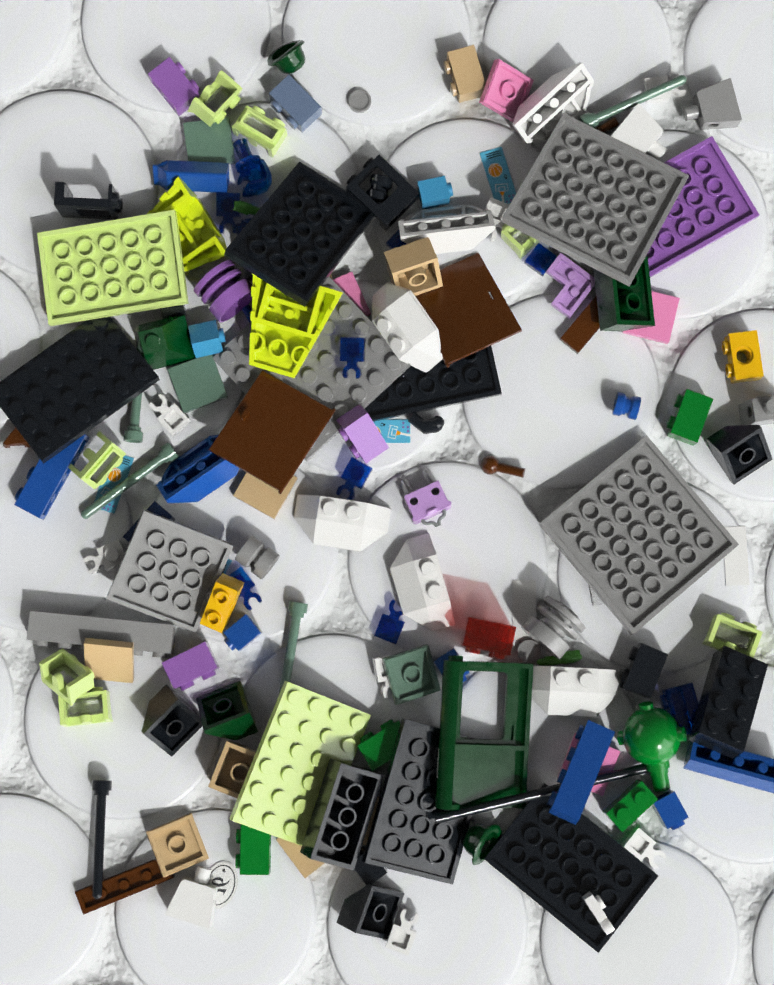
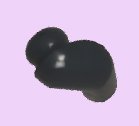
M416 412L408 420L409 423L423 434L437 433L442 430L445 423L441 416L424 420Z

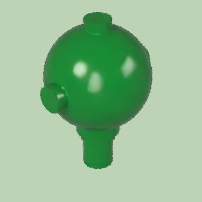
M651 701L638 704L639 710L635 711L627 719L623 731H618L617 740L619 745L625 746L632 758L645 764L647 772L651 775L654 791L662 792L670 789L668 777L669 760L677 753L680 743L686 741L687 732L685 727H679L678 722L669 712L654 707Z

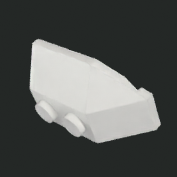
M579 62L552 75L518 107L512 125L525 143L546 144L563 113L577 120L580 118V115L585 113L594 80L583 63Z
M470 205L422 209L398 221L401 241L409 244L415 240L429 237L436 254L472 250L495 230L492 211Z
M390 282L386 283L372 296V322L400 361L411 363V366L423 372H428L443 359L440 352L439 330L411 290L393 285Z
M298 494L294 519L315 545L362 551L388 532L391 509L359 501Z
M430 534L406 539L390 567L403 615L431 631L455 625L449 595Z
M533 666L532 699L547 715L596 717L619 695L620 670Z

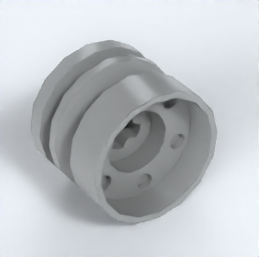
M547 596L543 601L550 610L539 605L537 609L543 618L540 620L531 615L521 628L546 651L557 659H561L570 648L563 638L568 636L576 640L578 636L571 628L573 627L582 633L586 627L579 620L578 616L565 604Z

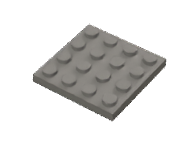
M143 509L106 599L196 633L215 582L223 572L233 544Z

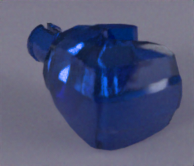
M242 138L243 143L241 139L233 143L239 158L235 169L240 173L237 185L248 181V184L242 190V196L248 198L267 192L272 184V175L264 159H261L259 155H252L247 139Z

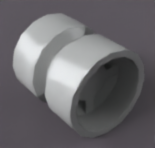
M253 535L238 552L235 560L245 568L250 566L251 572L262 580L275 565L280 555L270 547L265 549L264 543Z

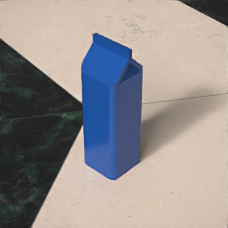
M166 160L158 165L153 164L154 185H159L163 189L169 190L176 178L180 177L193 192L228 193L230 179L229 163Z

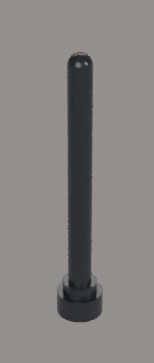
M92 780V790H94V795H97L92 896L95 899H99L102 896L106 795H109V791L112 788V781Z

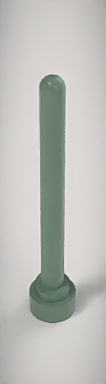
M680 75L596 114L594 112L590 114L589 112L579 116L580 120L595 128L599 125V122L685 84L687 79L684 75Z
M138 335L137 350L145 359V355ZM142 393L132 400L130 426H127V430L124 431L123 441L143 442V432H141V427H139Z
M169 442L160 447L162 450L158 452L159 455L81 512L82 518L88 519L164 462L167 464L169 461L173 462L179 458Z
M289 601L288 611H290L289 616L292 617L279 693L284 681L291 682L301 618H304V613L307 614L308 604Z

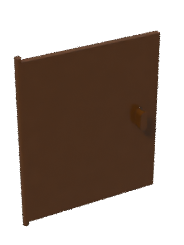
M479 253L441 269L443 287L415 296L439 330L440 352L446 367H449V364L522 332L520 325Z
M262 370L209 451L275 488L281 494L336 409L326 407Z

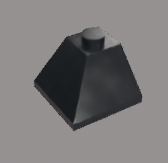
M760 425L725 426L707 438L713 456L733 485L773 460Z
M166 684L149 701L141 732L172 757L203 725L201 717L180 695Z
M368 884L344 900L336 923L354 933L388 940L405 893Z

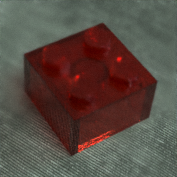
M467 617L460 646L465 647V652L479 655L481 651L489 652L488 657L504 660V656L511 655L516 627Z

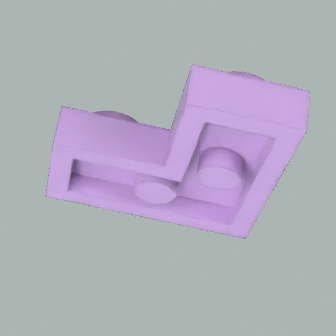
M560 253L546 273L564 286L551 303V306L570 319L595 286V278Z

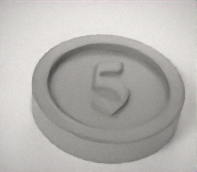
M362 89L353 91L348 98L349 107L356 113L366 112L371 106L370 94Z
M525 640L519 644L517 655L522 662L531 664L540 658L541 648L537 642Z

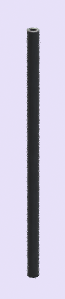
M639 764L597 775L594 785L647 773L645 764ZM560 784L461 807L459 810L434 814L437 824L548 797L552 791H558Z

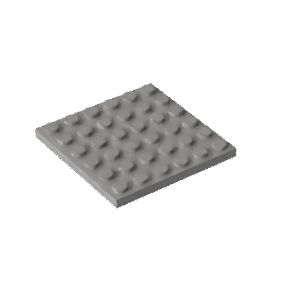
M563 113L504 213L501 222L630 287L689 175Z
M330 277L322 284V286L343 292ZM344 292L295 378L249 365L251 322L223 347L222 353H217L213 357L214 361L245 395L263 370L326 407L336 409L304 458L306 461L310 460L339 433L338 429L341 427L336 421L339 417L358 404L365 409L411 366V363H405L397 358L376 326Z
M647 435L539 523L540 527L630 635L636 633L739 545Z

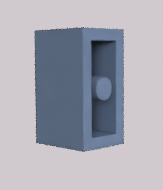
M290 75L286 76L269 92L270 106L277 113L282 112L287 117L285 119L286 122L294 130L298 128L303 133L322 115L321 106Z

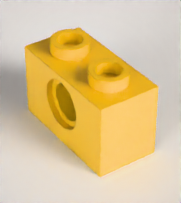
M757 330L729 333L724 338L725 341H722V351L724 355H727L728 364L725 365L727 378H730L731 384L760 380L764 377ZM737 352L745 354L747 358L745 363L738 361L736 357Z
M222 573L215 582L200 624L222 633L229 624L245 582Z

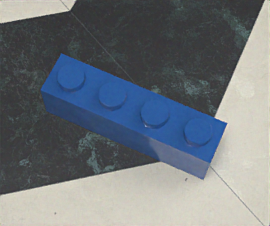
M84 434L44 464L39 459L35 467L32 466L26 476L28 481L24 488L21 487L17 491L14 505L44 520L71 472L68 467L70 464L75 465L90 437Z
M590 720L586 722L585 726H579L575 735L578 743L575 748L571 746L567 754L566 760L569 761L566 770L562 768L556 781L560 783L557 792L552 791L547 804L551 807L548 813L575 825L577 824L615 731Z
M692 741L687 746L683 769L774 793V759L746 751L732 759Z

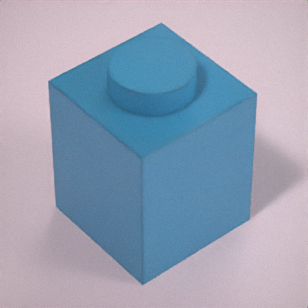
M445 176L417 181V190L422 209L449 204L450 197L453 196L451 182L447 183Z
M216 320L188 326L191 345L196 358L223 352L222 343L226 342L223 328L218 329Z

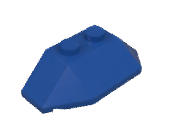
M218 435L207 437L169 464L161 481L156 485L167 503L199 502L237 475L239 471L237 466L209 451Z

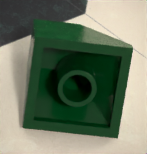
M185 314L138 325V335L148 364L153 370L196 359L191 345Z
M241 681L196 698L205 734L236 741L258 732L256 721Z

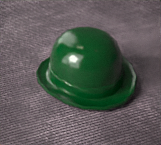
M296 40L280 46L269 55L268 65H275L285 74H292L298 71L305 63V54L301 47L305 41Z
M479 824L467 831L463 845L466 852L473 857V865L482 863L488 852L500 839L502 831L499 825L493 824L487 827Z

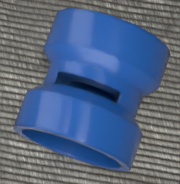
M617 392L612 415L620 416L627 413L628 419L636 420L641 397L632 396L629 399L625 393Z

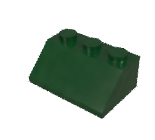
M645 257L630 287L594 269L600 331H626L655 326L648 257Z

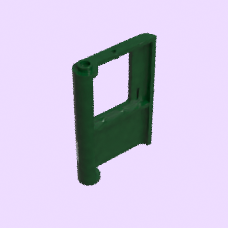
M449 655L448 660H443L435 808L459 810V807L527 791L533 664L465 661L463 656ZM465 671L505 673L503 735L500 739L461 738L462 689ZM526 802L503 808L523 809L526 806Z

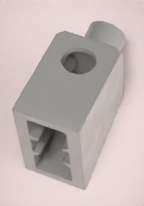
M731 78L697 91L693 97V105L683 107L685 121L697 119L702 130L738 127L742 117Z
M774 395L752 398L738 405L741 425L761 426L774 424ZM750 408L752 409V417L749 412Z

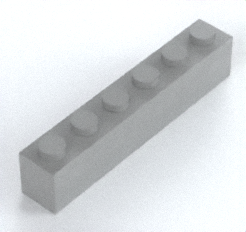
M30 611L26 640H33V645L48 646V642H56L58 648L71 649L72 644L81 645V650H84L85 638L134 642V655L143 656V651L153 652L152 657L167 658V653L173 654L176 625Z

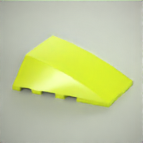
M177 177L173 182V186L159 198L160 201L147 214L169 210L177 212L184 272L226 257L224 253L227 246L223 235L200 199L180 177Z
M252 274L249 365L295 378L343 292L320 286L319 290L304 307Z

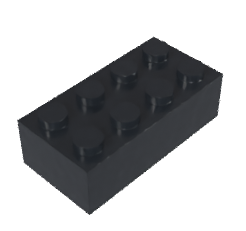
M725 645L716 651L710 663L688 740L732 759L743 753L768 664Z
M330 758L300 853L312 860L354 871L384 776L370 769Z

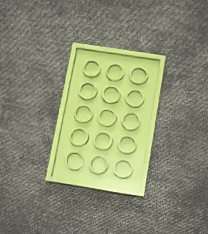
M175 210L37 233L48 325L50 326L189 304L177 212Z
M284 681L229 819L302 846L330 758L352 764L358 750L357 745L361 742L359 738L363 736L371 715Z

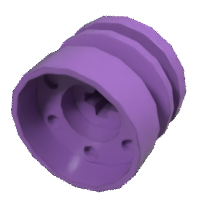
M232 260L224 261L207 272L193 290L198 297H202L201 301L204 304L214 301L209 310L219 323L231 319L252 301V284L248 279L238 281L242 273L239 269H235L236 266Z

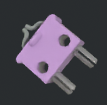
M426 469V473L423 471L422 475L427 486L413 492L408 479H404L407 488L403 480L400 484L406 494L404 500L413 517V524L417 525L422 522L424 525L432 524L437 527L441 525V520L445 518L446 511L451 508V501L447 500L439 481L435 482L429 469ZM436 490L439 494L433 495L432 492ZM415 500L418 503L416 505H412L411 501ZM440 513H443V514L437 519V523L434 522V521H429V522H426V521H425V520L430 519V518H432V517H434V516H436V515H438V514H440Z

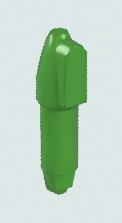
M235 201L233 210L245 215H255L260 208L245 201Z
M580 650L566 651L561 659H557L554 656H546L543 659H538L536 663L539 666L572 664L580 661L582 655Z

